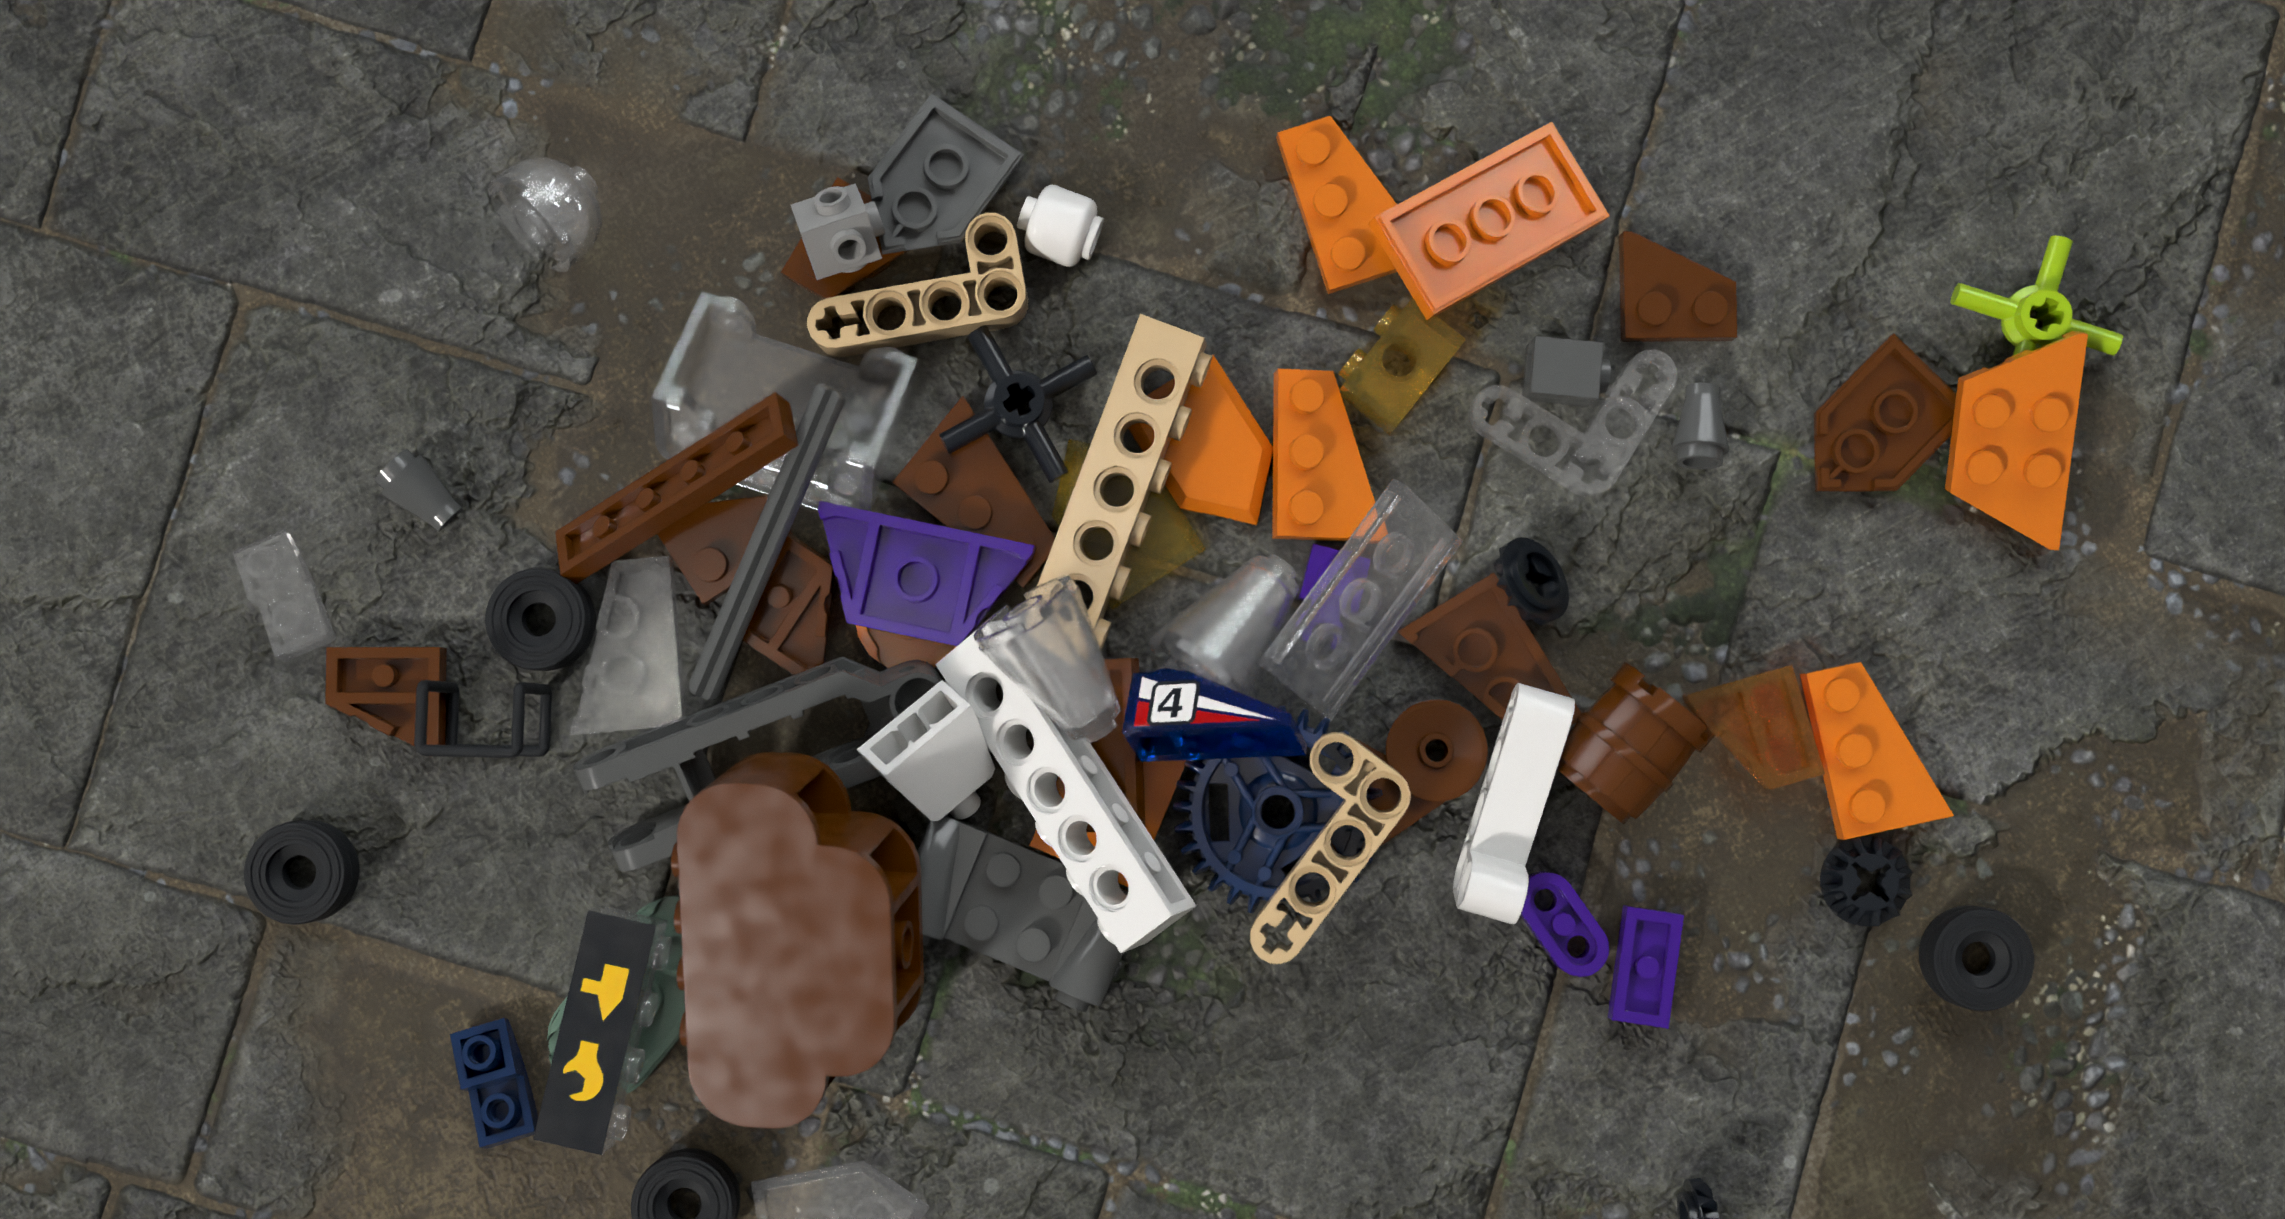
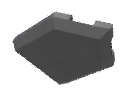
M931 93L868 176L871 200L875 201L885 230V234L879 236L882 254L961 243L965 238L969 223L985 211L1022 161L1024 154Z

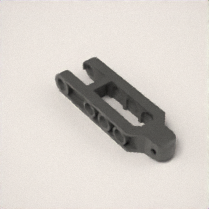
M842 656L604 747L579 760L573 766V770L586 795L589 794L590 790L607 786L627 777L629 782H633L674 766L690 802L698 793L716 780L703 748L737 736L739 741L750 737L751 730L789 715L795 720L804 716L805 709L845 694L847 699L854 697L860 700L870 722L864 736L811 757L829 766L839 776L847 789L881 776L860 755L857 749L943 680V678L931 664L921 660L906 661L883 671H877ZM687 804L631 825L610 838L607 843L619 870H635L670 857L673 847L677 842L678 823Z

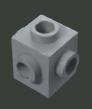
M856 183L846 187H829L820 191L815 197L790 205L817 280L840 272H855L865 267L867 263L882 259L875 238L885 234L881 217L875 201L863 203Z

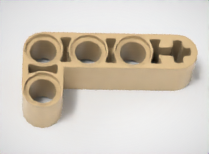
M997 213L981 214L969 223L965 234V243L970 273L829 297L818 301L811 308L807 317V328L810 336L825 353L834 357H846L965 336L982 326H987L990 331L1018 324L1025 317L1028 310V295L1019 245L1012 223L1006 217ZM989 232H998L1007 238L1005 249L996 255H986L977 249L980 238ZM999 286L1010 287L1017 293L1015 304L1004 311L995 310L987 304L989 293ZM944 296H953L962 302L959 314L950 320H939L932 315V308L935 302ZM888 306H899L906 310V318L903 324L894 330H883L877 325V318L880 312ZM859 311H863L864 321L870 331L868 335H864L858 326L859 323H862L858 316ZM840 316L845 325L849 326H844L840 329V338L832 339L829 333L824 330L832 327V318Z
M1343 732L1324 734L1315 742L1310 752V766L1313 774L1323 784L1341 796L1344 801L1258 913L1251 928L1250 942L1253 951L1260 959L1268 963L1282 964L1288 962L1301 951L1404 815L1410 804L1411 792L1405 778L1352 736ZM1332 742H1341L1347 745L1353 753L1351 768L1340 775H1332L1326 772L1319 762V754L1322 748ZM1379 778H1389L1395 781L1400 789V798L1397 804L1387 810H1378L1372 807L1366 798V791L1369 785ZM1344 825H1353L1359 828L1365 837V844L1362 850L1353 856L1338 854L1331 844V837L1336 829ZM1315 872L1326 878L1330 890L1323 900L1316 903L1307 902L1298 895L1296 882L1303 874ZM1282 898H1286L1296 912L1311 919L1308 923L1304 924L1299 915H1297L1290 924L1287 933L1291 943L1287 945L1279 941L1272 947L1265 942L1268 931L1263 926L1266 923L1273 927L1280 924L1287 915L1288 907L1279 904Z

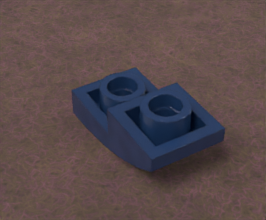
M502 1018L450 1034L460 1089L469 1092L479 1147L488 1149L534 1135L538 1113L523 1058L509 1020Z

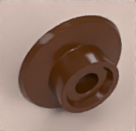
M1432 699L1410 706L1397 717L1388 733L1386 741L1387 763L1405 778L1411 792L1410 794L1422 800L1442 802L1465 794L1478 782L1487 762L1488 745L1482 726L1470 711L1451 701ZM1434 739L1439 740L1444 746V754L1438 761H1431L1425 752L1426 745Z

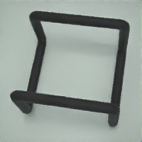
M422 680L418 683L416 689L415 749L422 756L514 758L544 756L550 749L551 687L547 684L519 682L515 685L513 690L511 745L458 744V685L455 682ZM428 692L448 693L446 745H427ZM525 694L540 695L539 746L523 745Z

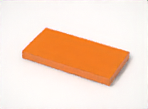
M1550 122L1375 216L1368 225L1426 320H1429L1601 224L1610 215L1553 122Z

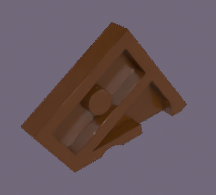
M326 647L325 704L348 716H355L367 722L370 727L388 736H395L414 746L417 685L422 680L446 681L447 648ZM428 692L427 745H445L446 693Z

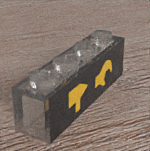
M602 905L588 910L533 1140L598 1155L604 1154L615 1145V1140L623 1141L632 1112L630 1106L624 1105L629 1083L636 1084L638 1082L645 1059V1050L638 1049L642 1027L649 1028L651 1026L658 1004V993L651 992L656 970H664L671 950L672 938L664 936L667 920Z

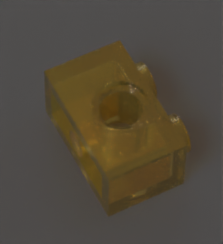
M1413 297L1403 310L1395 304L1390 307L1373 329L1380 336V339L1368 354L1358 348L1338 373V375L1346 380L1339 390L1341 397L1389 435L1466 340L1439 317L1434 316L1426 320ZM1391 350L1404 353L1410 360V373L1400 377L1388 373L1382 363L1383 354Z

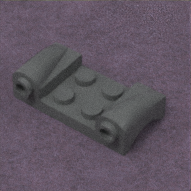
M949 814L939 821L930 820L917 851L921 865L923 945L928 946L931 937L939 940L946 938L1049 981V985L1058 990L1055 1000L1068 1007L1087 1012L1090 1004L1102 1006L1123 953H1120L1116 945L1109 942L1100 931L1097 922L1098 917L1085 897L1071 886L1066 875L1067 869L1062 861L961 819H955ZM1119 886L1122 892L1128 895V889Z

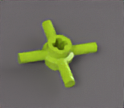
M2050 236L2035 285L2022 288L2009 298L1958 283L1951 296L1952 305L2001 320V329L2005 338L2015 346L2013 355L2025 350L2033 351L2062 339V335L2071 331L2087 333V348L2112 356L2118 352L2123 340L2122 334L2072 319L2073 314L2069 301L2058 292L2073 244L2071 239L2063 236ZM2031 310L2038 312L2035 319L2030 318ZM2037 320H2042L2043 322L2040 329L2035 327Z

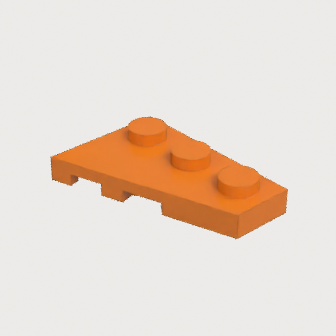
M1327 116L1277 132L1276 139L1327 293L1331 294L1396 273L1395 267L1368 223L1375 216L1396 206L1397 203L1333 118Z
M1278 368L1274 372L1272 539L1383 542L1387 540L1333 371Z
M1861 662L1800 674L1837 839L1846 840L1954 816Z

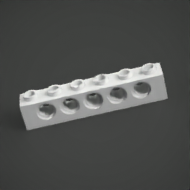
M1011 622L984 624L935 665L944 677L945 683L973 707L988 750L992 752L1005 772L1007 786L1015 796L1023 800L1036 821L1035 827L1039 836L1047 845L1053 847L1067 869L1066 875L1071 886L1085 897L1098 917V926L1104 937L1112 944H1115L1120 953L1146 944L1196 907L1195 902L1023 639L1018 637L1019 633ZM997 682H999L1003 690L1002 703L999 702L996 696ZM1027 729L1030 730L1034 738L1033 750L1028 747L1026 742ZM1057 776L1062 779L1065 786L1064 799L1059 795L1056 788ZM1088 824L1095 830L1097 837L1096 846H1093L1088 839L1086 832ZM1119 872L1124 875L1128 882V895L1124 894L1119 887Z

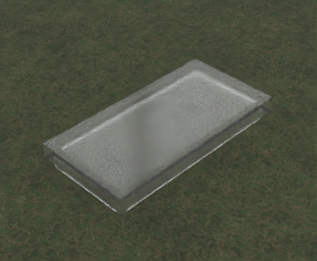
M1393 478L1257 664L1324 718H1329L1331 722L1462 544L1463 540L1406 484Z

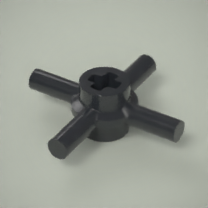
M987 326L974 330L967 337L990 376L992 383L985 395V410L939 434L945 449L951 454L996 430L1010 438H1024L1049 483H1053L1066 476L1069 471L1044 426L1051 415L1053 398L1097 375L1091 359L1088 355H1085L1040 379L1038 376L1027 371H1012ZM1017 393L1020 400L1026 396L1030 399L1027 414L1019 416L1017 409L1011 413L1006 410L1009 395Z

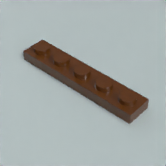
M774 392L555 531L560 575L575 584L581 582L799 446L790 402L777 392Z

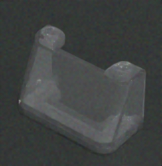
M702 291L651 397L655 445L661 455L669 460L774 392H777L790 402L795 430L797 431L815 386L819 383L826 384L843 392L845 403L801 505L818 510L819 501L871 511L917 373L918 358L905 355L902 351L893 347H881L865 352L860 366L853 365L756 334L755 319L743 302L733 297H720ZM786 454L737 485L770 494Z

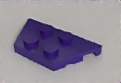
M819 501L818 505L819 516L823 521L831 551L829 555L834 575L837 576L841 591L840 598L846 622L852 625L958 646L973 633L1035 553L1036 547L1031 544Z

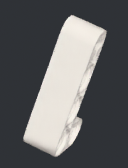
M1521 683L1515 685L1457 863L1453 880V893L1458 909L1513 925L1517 923L1524 906L1529 883L1525 865L1570 730L1575 699Z

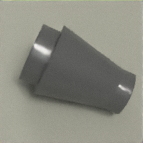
M1705 382L1692 383L1685 388V400L1672 445V451L1677 454V464L1679 466L1689 469L1717 468L1723 465V455L1729 452L1720 403V387L1716 384Z
M408 449L395 456L375 478V482L384 489L381 493L382 496L429 523L438 532L444 529L462 510V507L452 498L423 455L415 457Z

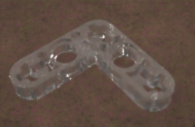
M1645 350L1636 354L1623 367L1583 433L1516 391L1503 385L1489 386L1472 400L1469 407V420L1473 429L1481 436L1575 494L1583 497H1594L1609 490L1617 481L1673 390L1677 380V368L1673 360L1664 352ZM1652 363L1659 368L1656 372V378L1662 384L1661 386L1654 384L1649 387L1638 401L1649 404V408L1646 411L1636 400L1620 396V391L1623 389L1628 396L1634 393L1642 381V375L1636 371L1637 367L1645 369ZM1498 398L1506 403L1503 412L1516 422L1522 417L1523 412L1531 416V419L1519 430L1516 442L1507 436L1515 428L1504 420H1499L1494 425H1490L1485 421L1488 412L1482 407L1483 401L1492 404ZM1621 408L1627 410L1632 415L1635 421V428L1629 438L1618 439L1607 431L1605 419L1610 410ZM1537 426L1551 428L1557 435V450L1549 457L1536 455L1529 447V433ZM1571 441L1579 446L1571 456L1585 463L1594 457L1601 462L1598 471L1604 475L1603 481L1595 479L1589 484H1585L1581 480L1584 471L1571 461L1564 465L1563 471L1555 466L1567 454Z

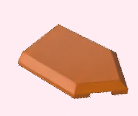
M1212 355L1211 364L1201 388L1191 385L1184 406L1192 409L1185 433L1181 441L1171 438L1164 460L1172 462V466L1165 487L1179 509L1210 514L1257 526L1273 454V446L1215 356ZM1171 379L1147 396L1152 399L1167 397L1174 389L1175 379ZM1136 423L1128 428L1143 452L1151 447L1154 441V430L1151 426L1145 423Z

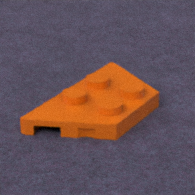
M2071 331L2062 335V339L2033 351L2025 350L2006 358L2002 364L1992 368L1984 367L1958 378L1945 490L2042 546L2058 551L2060 548L2088 334L2081 331Z

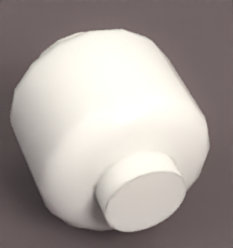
M1049 185L1042 190L1038 199L1030 196L1026 198L1019 215L1017 228L1026 231L1024 243L1028 252L1071 267L1076 265L1081 257L1087 260L1091 258L1102 230L1104 218L1097 216V205L1092 199L1056 185Z

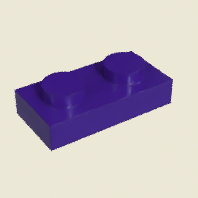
M1623 905L1607 1018L1614 1021L1669 1029L1684 915Z

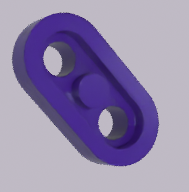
M1539 871L1528 875V890L1520 916L1551 960L1559 969L1572 976L1585 977L1598 972L1607 961L1609 942L1606 934L1573 887L1565 878L1552 872ZM1542 889H1548L1553 897L1551 906L1545 910H1539L1534 903L1536 893ZM1574 936H1582L1585 940V950L1579 956H1571L1567 950V944Z

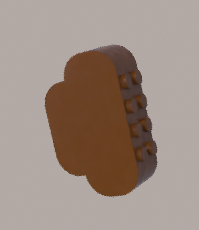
M763 752L740 760L698 793L687 804L678 823L677 842L673 847L671 855V869L673 875L679 877L680 899L674 911V927L677 934H682L683 955L677 967V985L681 991H684L685 1012L681 1018L679 1036L682 1046H687L688 1072L693 1090L701 1103L712 1114L725 1122L737 1126L785 1128L803 1121L816 1109L836 1076L856 1075L878 1063L891 1046L898 1029L912 1016L918 1007L924 988L921 865L914 843L899 825L875 813L851 811L849 795L843 782L825 763L814 757L799 753Z

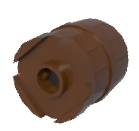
M1625 662L1610 679L1613 685L1587 711H1583L1577 718L1578 722L1568 733L1557 767L1559 772L1623 825L1631 816L1636 820L1663 791L1667 793L1674 785L1672 783L1673 779L1685 766L1693 752L1701 753L1715 737L1714 733L1707 730L1708 727L1662 688H1657L1653 684L1649 685L1643 680L1644 674Z

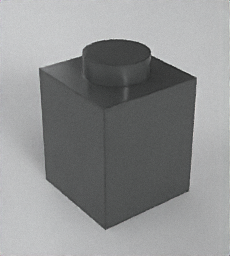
M1535 336L1526 345L1522 400L1590 406L1599 399V392L1606 393L1609 385L1611 364L1609 359H1602L1604 343Z

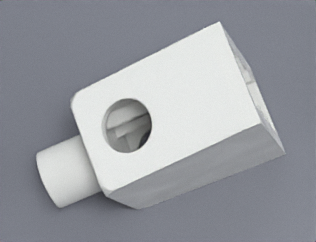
M943 680L857 749L867 762L931 821H939L948 813L955 819H965L972 816L978 810L981 803L980 797L975 790L989 780L995 770L973 707Z

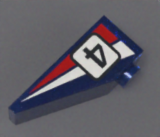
M1163 668L1155 672L1133 673L1122 733L1140 762L1306 755L1307 744L1290 713L1187 670L1178 671Z

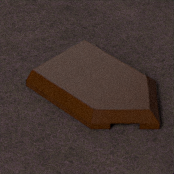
M1894 333L1814 412L1815 492L1897 491L1952 434L1956 393Z

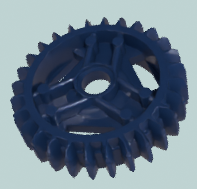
M1280 705L1276 721H1268V718L1255 716V719L1258 720L1256 724L1250 726L1247 721L1235 722L1237 731L1233 734H1230L1226 728L1218 724L1214 727L1220 743L1215 747L1212 743L1201 739L1197 744L1202 753L1207 757L1203 762L1191 758L1186 759L1184 764L1192 772L1196 773L1194 780L1181 779L1176 784L1178 788L1190 793L1189 800H1182L1173 804L1174 810L1189 814V820L1174 827L1175 832L1191 833L1193 840L1184 846L1181 852L1183 855L1199 852L1202 857L1192 872L1194 875L1210 869L1215 874L1208 886L1210 892L1221 887L1223 883L1231 887L1227 897V903L1230 905L1239 898L1241 893L1249 896V913L1255 912L1260 900L1268 901L1286 878L1281 868L1304 854L1344 801L1341 796L1323 784L1312 771L1277 753L1285 736L1312 749L1315 742L1327 733L1330 719L1325 717L1318 723L1316 729L1308 726L1309 711L1307 709L1302 710L1296 722L1288 721L1286 706ZM1262 707L1256 708L1257 714L1267 717ZM1241 714L1234 715L1237 717H1243ZM1347 730L1342 731L1343 733L1349 735V732ZM1341 742L1329 743L1320 752V754L1336 762L1331 772L1332 775H1340L1347 772L1353 763L1352 751L1350 750L1347 753L1342 748L1344 744ZM1209 784H1228L1229 840L1212 841L1210 837ZM1370 787L1366 791L1367 801L1374 800L1383 795L1380 788ZM1283 795L1292 801L1295 807V817L1288 826L1274 828L1264 821L1261 808L1263 802L1268 797ZM1353 825L1339 827L1333 832L1331 842L1342 856L1358 854L1362 850L1361 847L1365 841L1364 834ZM1373 857L1369 859L1367 864H1371ZM1315 872L1307 874L1296 882L1298 895L1301 898L1309 897L1310 901L1314 903L1322 900L1320 891L1325 888L1330 890L1326 878ZM1357 875L1353 882L1357 883L1360 880L1359 875ZM1290 905L1294 915H1300V913L1296 912Z

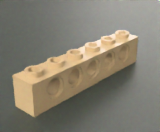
M1139 315L1018 637L1081 661L1088 660L1091 651L1100 654L1112 623L1103 619L1111 598L1121 600L1132 571L1131 568L1123 566L1131 545L1141 547L1151 522L1152 516L1143 513L1150 493L1152 491L1161 494L1172 466V462L1164 460L1171 438L1181 441L1187 428L1192 409L1185 407L1184 404L1191 385L1201 388L1211 364L1212 355L1204 353L1207 346L1204 337L1148 316ZM1157 370L1167 371L1175 379L1173 391L1163 399H1152L1144 393L1145 379L1150 373ZM1136 423L1148 424L1154 430L1153 444L1142 453L1130 452L1124 445L1126 430ZM1115 476H1126L1131 479L1134 485L1132 499L1124 506H1110L1104 498L1106 483ZM1104 528L1113 537V550L1105 559L1092 560L1084 550L1085 537L1094 529ZM1076 581H1084L1091 587L1093 592L1092 605L1081 614L1071 612L1064 603L1066 588Z

